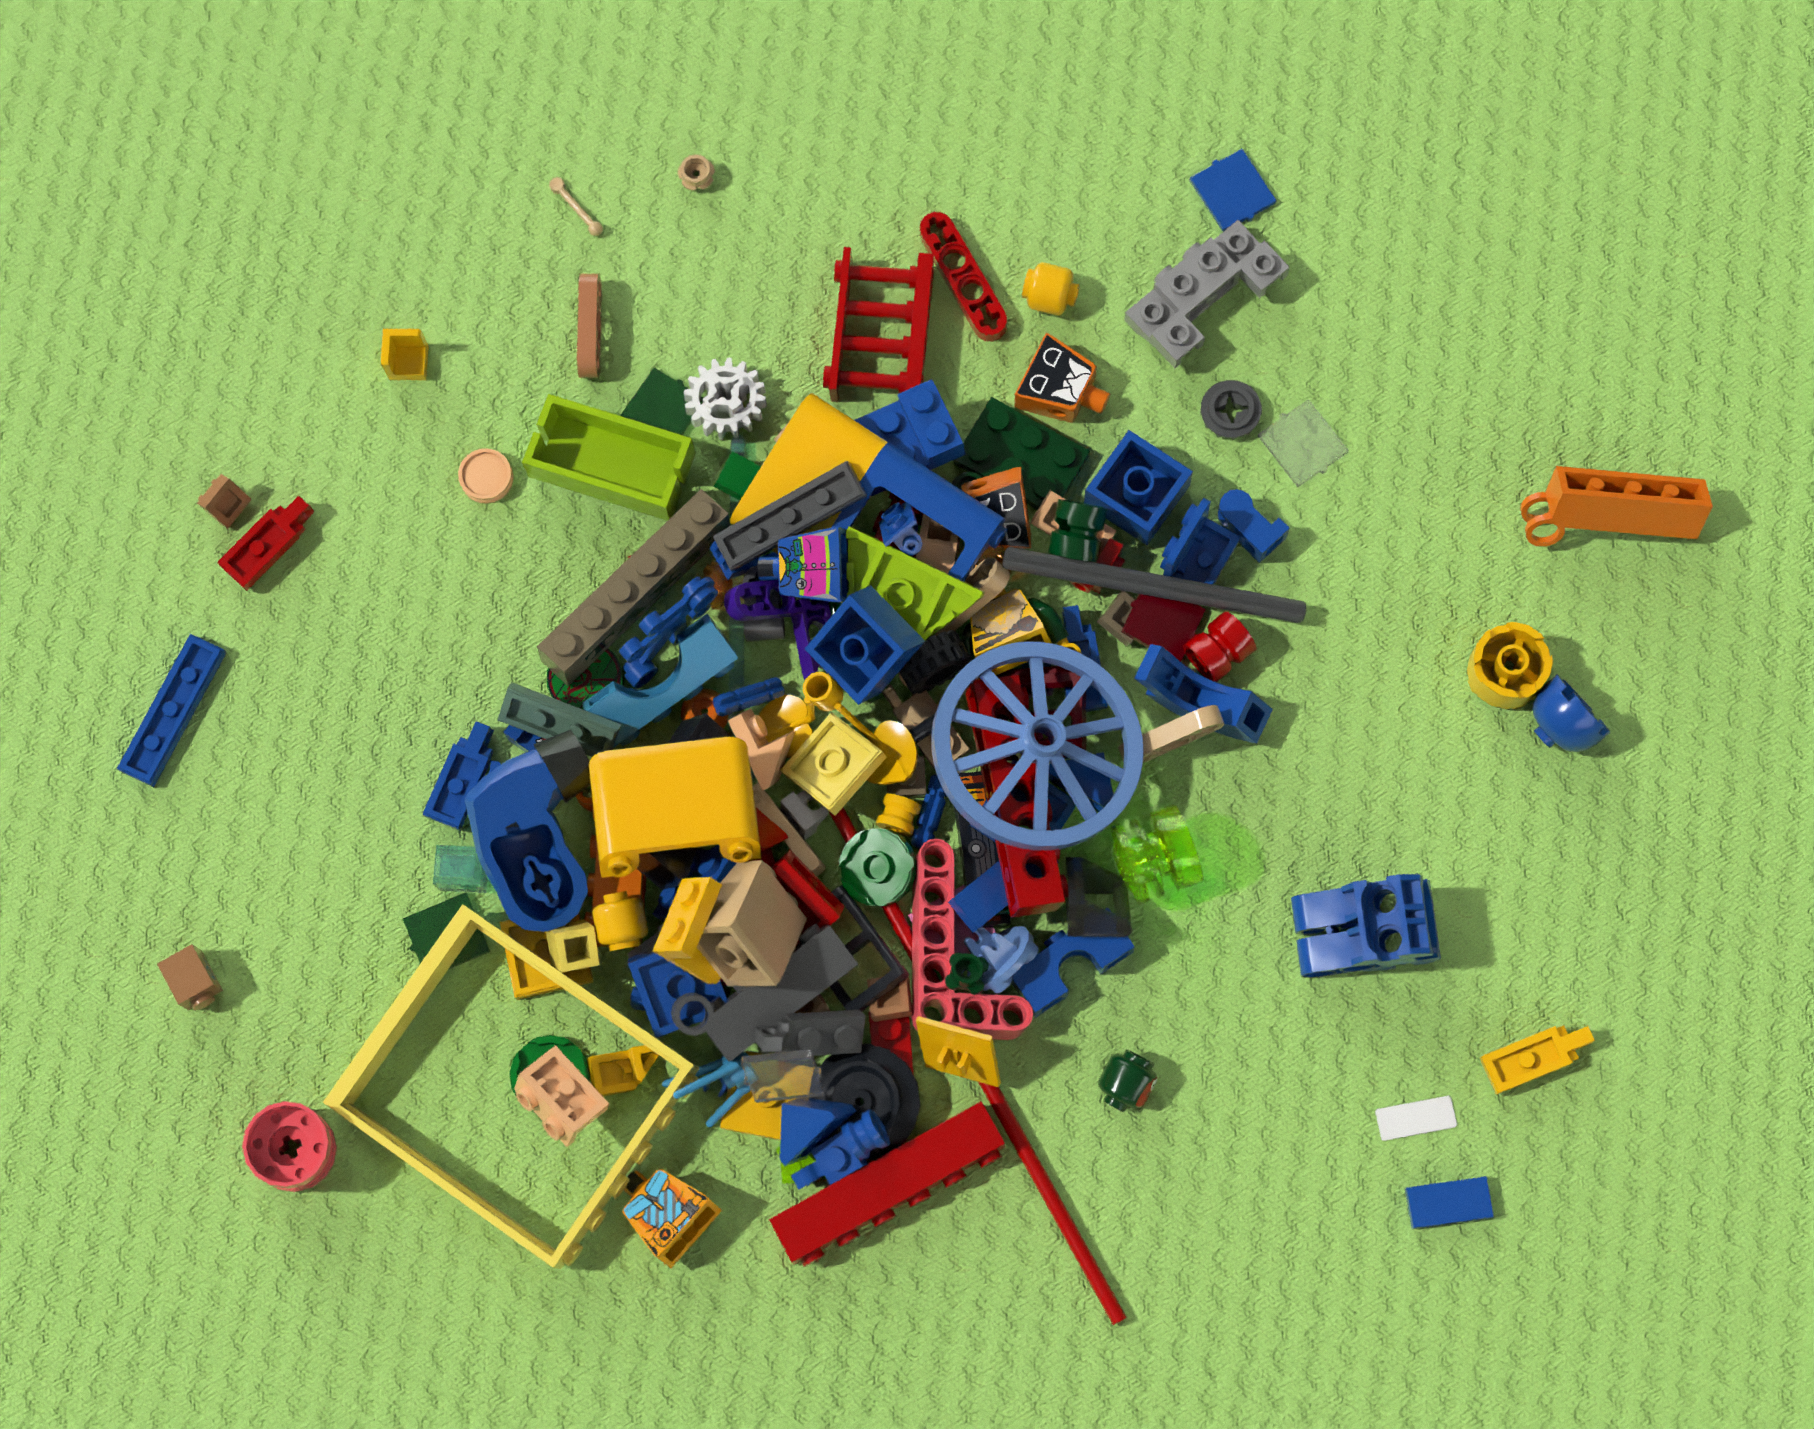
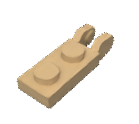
M898 672V674H899V679H900L901 682L904 684V686L907 687L906 683L904 682L903 678L901 677L900 673ZM891 684L882 691V694L893 708V714L900 724L908 730L933 715L938 707L926 690L920 694H912L913 696L903 703ZM951 725L950 748L954 761L962 758L970 751ZM929 735L916 745L935 770L932 757L931 735Z

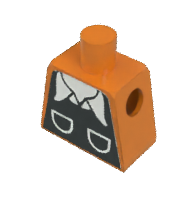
M1046 333L1015 393V408L1071 423L1075 421L1082 406L1102 414L1110 398V393L1093 386L1097 366L1093 362Z
M1021 467L1005 470L966 482L962 485V491L1005 518L1003 527L1007 529V532L996 548H1031V529Z

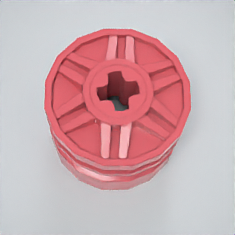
M286 1101L268 1105L254 1115L245 1129L242 1144L245 1162L253 1174L278 1190L299 1192L313 1188L325 1179L334 1165L337 1150L334 1132L321 1116L301 1103ZM290 1140L297 1144L302 1143V1146L297 1149L298 1156L296 1158L284 1154L289 1149L287 1142Z

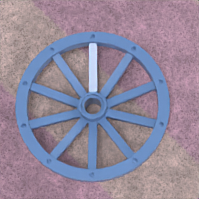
M1011 643L999 646L976 657L955 676L947 687L938 704L932 725L931 747L934 767L939 782L953 806L970 824L982 833L997 841L1022 849H1063L1080 844L1096 836L1107 828L1127 806L1136 790L1143 765L1142 732L1135 709L1122 687L1103 667L1092 659L1070 648L1052 643ZM1029 662L1034 716L992 672V669L1010 663ZM1043 663L1062 667L1081 677L1053 715H1049L1047 710ZM980 678L1021 724L956 708V705L964 691L975 680ZM1090 684L1102 695L1115 715L1112 718L1065 727L1062 723ZM951 721L1018 739L953 761L950 748ZM1121 730L1124 745L1123 768L1066 740ZM1034 733L1046 735L1050 745L1044 746L1039 744L1034 737ZM1021 753L1022 757L983 808L968 792L958 773ZM1062 755L1119 782L1113 797L1100 812L1096 813ZM1049 762L1085 822L1065 829L1047 831ZM1032 763L1036 764L1033 830L1012 825L993 815Z

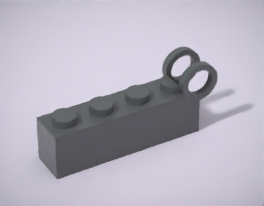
M815 923L800 934L798 940L801 943L794 948L784 974L776 986L734 985L733 987L736 992L724 1001L720 996L709 1002L700 994L686 993L679 996L673 1003L671 1017L675 1026L685 1034L700 1035L706 1032L724 1058L730 1062L754 1044L756 1027L778 1025L779 1020L785 1018V1014L795 1013L856 967L858 963L830 925L825 924L819 928ZM690 1001H699L705 1009L703 1021L694 1027L683 1025L680 1019L682 1007Z

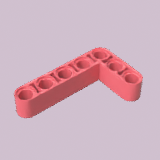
M937 838L930 839L922 845L915 857L917 861L916 878L913 882L912 890L913 1026L917 1030L915 1021L917 1016L927 1018L924 1013L925 1007H934L941 1013L942 1021L940 1022L990 1035L993 1037V1040L1016 1039L1025 1031L1033 1018V1010L1027 1000L1015 995L954 993V990L948 989L945 985V977L951 971L949 959L954 954V909L948 903L954 897V852L946 841ZM935 855L940 859L942 867H931L925 861L924 856ZM927 892L936 893L941 898L942 905H931L925 899L924 894ZM924 931H936L941 936L942 943H930L926 939ZM928 968L937 970L942 977V982L934 983L929 981L925 976L924 970ZM970 1008L977 1011L981 1017V1023H970L964 1016V1009ZM1009 1010L1016 1013L1020 1019V1025L1014 1026L1007 1023L1004 1019L1003 1011Z

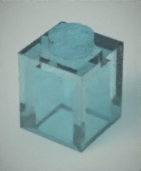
M436 845L433 884L440 891L486 893L487 882H490L480 864L474 846Z

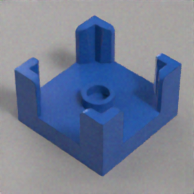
M645 951L628 958L630 971L656 1038L679 1030L671 1017L673 1003L679 996L686 993H697L705 997L709 1002L718 996L723 1001L728 998L721 980L717 984H707L655 952L648 954ZM699 1001L686 1003L680 1012L681 1022L685 1026L701 1022L705 1017L704 1006Z

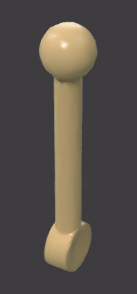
M553 178L549 183L551 191L555 194H560L589 226L588 231L591 235L599 236L603 231L601 223L595 222L566 191L564 181L561 178Z

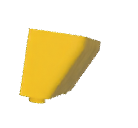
M721 737L600 752L590 759L589 774L601 878L629 875L639 866V854L719 844L721 855L733 862L743 863L749 860L761 859L749 752L746 742L742 739Z

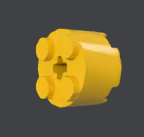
M1508 622L1506 625L1496 626L1486 631L1469 657L1467 674L1471 691L1489 705L1503 709H1517L1533 700L1549 678L1553 663L1552 655L1550 656L1549 648L1543 641L1544 637L1542 634L1529 625L1517 622ZM1506 661L1514 663L1513 671L1504 667Z

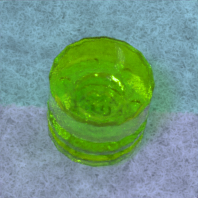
M1175 804L1150 812L1149 822L1151 831L1148 833L1144 831L1136 818L1129 820L1131 839L1121 824L1112 826L1110 829L1113 840V855L1120 876L1139 905L1150 900L1147 883H1149L1155 896L1161 898L1165 894L1163 877L1168 876L1178 891L1202 883L1204 880L1195 844L1187 824Z

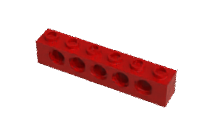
M1019 675L998 677L1028 710V692L1025 687H1021ZM975 680L966 691V698L970 712L995 718L996 714H1003L1011 722L1021 724L982 680ZM972 726L977 753L1018 739ZM1021 753L1015 754L1018 760L1022 757ZM1002 758L980 766L987 802L1016 764H1010ZM1032 763L1014 786V788L1024 792L1027 801L1019 802L1009 793L993 814L994 816L1012 825L1026 826L1033 830L1036 764ZM1048 799L1047 831H1051L1049 822L1052 821V807ZM995 840L1010 917L1057 911L1068 896L1067 880L1064 874L1060 875L1057 860L1060 858V849L1029 850ZM1026 864L1037 865L1042 872V878L1030 876L1026 870Z

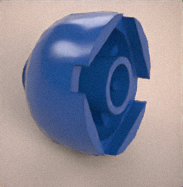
M1558 674L1549 680L1538 692L1533 703V716L1539 727L1534 732L1549 748L1557 744L1565 751L1580 752L1593 747L1610 733L1604 722L1594 717L1591 707Z

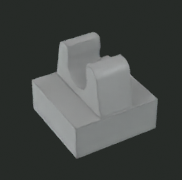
M805 791L798 794L792 792L781 800V811L803 839L806 840L817 832V827L827 817L828 810L823 806L818 810H811L807 806V803L813 799Z

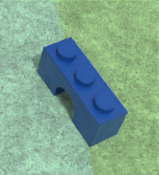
M1108 907L1100 913L1095 908L1084 914L1076 921L1079 927L1067 935L1064 930H1061L1044 942L1046 948L1039 952L1030 962L1023 964L1012 975V985L1020 997L1029 1002L1035 1018L1068 997L1069 990L1059 975V968L1065 960L1075 956L1084 957L1094 964L1101 975L1134 952V944Z

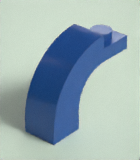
M1150 644L1134 678L1147 688L1146 695L1179 716H1184L1206 706L1217 705L1225 725L1214 732L1242 741L1257 744L1273 710L1252 691L1228 687L1199 675L1159 645Z

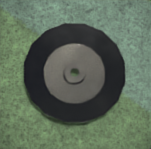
M868 1043L862 1044L861 1053L834 1054L827 1057L813 1075L808 1098L851 1104L856 1112L843 1124L848 1121L855 1123L861 1119L862 1113L869 1109L875 1112L887 1131L890 1145L883 1149L875 1148L871 1150L869 1157L866 1159L880 1158L903 1145L915 1129L921 1107L918 1082L908 1064L890 1049ZM861 1098L864 1099V1104H863V1105L860 1104V1099H861ZM841 1126L828 1139L842 1132Z

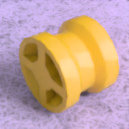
M885 794L883 799L885 808L883 814L877 817L875 824L882 829H890L902 836L911 837L915 829L912 824L914 817L920 814L922 805L900 795Z

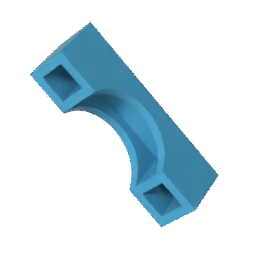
M708 613L676 635L679 646L678 662L672 674L664 682L653 688L636 690L612 681L582 703L583 710L621 724L614 747L618 744L625 746L639 736V729L650 721L654 724L660 722L672 711L670 707L682 698L684 701L692 699L701 692L703 683L713 676L716 678L724 676L735 666L733 662L738 659L735 649Z

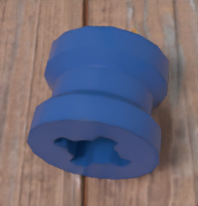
M871 1109L862 1113L861 1119L855 1123L848 1121L841 1126L843 1136L849 1148L859 1160L869 1157L870 1151L875 1148L883 1149L890 1145L886 1129L879 1117Z

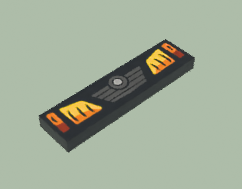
M981 771L958 773L968 792L983 806L987 797ZM954 807L964 888H966L998 862L999 857L996 843L971 827L970 823ZM1010 914L994 916L981 927L1009 926L1011 923Z

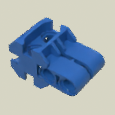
M1398 874L1386 876L1387 880L1371 883L1368 880L1351 882L1337 889L1293 896L1291 903L1295 933L1298 935H1309L1326 932L1325 935L1306 937L1296 941L1301 977H1322L1361 970L1383 971L1396 969V965L1409 963L1422 965L1440 960L1441 955L1430 880L1423 879V876L1420 874ZM1388 894H1394L1396 897L1394 909L1388 913H1383L1380 908L1383 898ZM1348 929L1347 931L1339 932V930ZM1400 933L1402 943L1399 949L1392 953L1388 952L1386 949L1388 937L1391 934Z

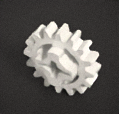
M727 358L725 365L719 366L716 359L711 360V369L707 370L701 365L698 367L699 378L689 376L688 382L691 389L684 390V398L688 402L684 404L687 415H693L691 420L695 428L703 424L704 435L709 436L715 430L718 432L719 440H723L726 432L731 431L736 439L739 438L738 429L743 427L748 432L753 430L751 419L755 421L762 420L760 409L766 408V397L763 396L765 394V386L763 382H758L759 377L756 370L747 373L746 362L742 361L737 367H733L731 358ZM706 389L708 395L703 398V404H700L702 393ZM750 393L749 403L744 408L742 402L747 399V394Z

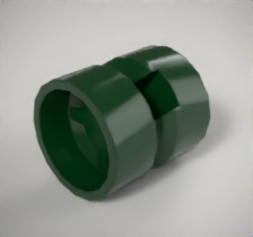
M1058 499L1054 521L1059 527L1051 533L1048 553L1076 560L1097 562L1101 540L1096 535L1097 532L1104 529L1107 508Z

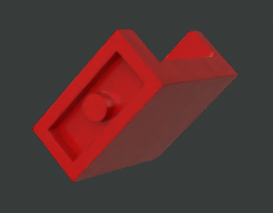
M791 850L771 866L776 874L775 878L785 891L797 900L798 908L807 918L802 932L815 923L819 928L825 924L831 926L841 916L845 906Z

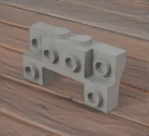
M1239 220L1214 240L1210 237L1202 245L1199 242L1193 244L1182 256L1183 260L1174 268L1171 265L1165 267L1155 277L1154 289L1125 312L1124 321L1136 334L1155 347L1174 368L1181 364L1182 357L1194 347L1198 350L1204 344L1205 337L1191 322L1237 285L1239 277L1260 299L1265 295L1267 287L1278 278L1283 280L1288 276L1290 267L1265 240L1260 243Z

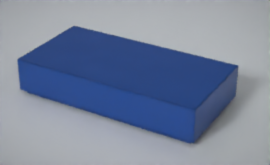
M1486 1176L1405 1188L1412 1229L1494 1217Z

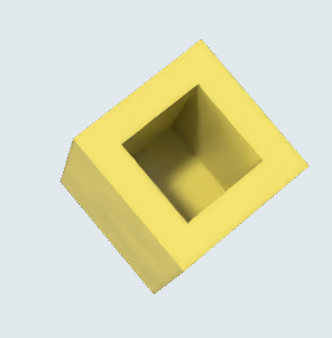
M586 920L568 922L565 926L546 932L551 965L559 972L600 965L594 926Z

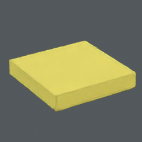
M831 712L780 771L835 816L887 756Z

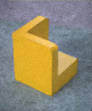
M383 329L381 366L389 380H427L429 345L420 329Z

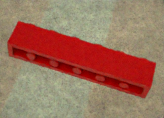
M982 1101L777 1214L770 1218L769 1221L792 1264L796 1265L801 1262L804 1267H807L825 1256L824 1248L837 1242L839 1247H842L859 1238L861 1235L858 1229L872 1222L876 1228L896 1217L893 1210L908 1202L910 1208L924 1202L931 1197L929 1190L942 1182L945 1188H948L967 1177L964 1170L976 1163L979 1164L980 1168H984L1002 1157L999 1151L1005 1148V1142Z

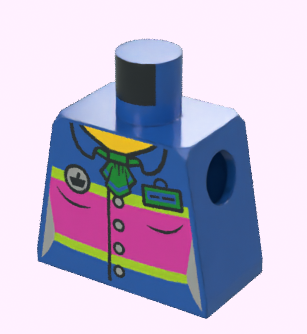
M831 527L779 539L778 557H760L758 559V576L760 581L779 580L780 595L842 604L846 600L849 591L846 563H848L847 529Z

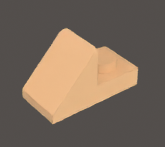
M751 708L729 719L728 723L735 737L745 741L748 746L750 767L762 791L768 789L780 779L782 773L780 769L785 764L795 731L768 743L765 737L768 734L765 723L759 715H754Z

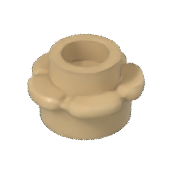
M701 155L688 156L683 160L678 169V176L682 179V185L693 191L697 188L705 189L709 187L713 181L712 175L715 173L713 164ZM699 171L700 175L694 176L693 173Z

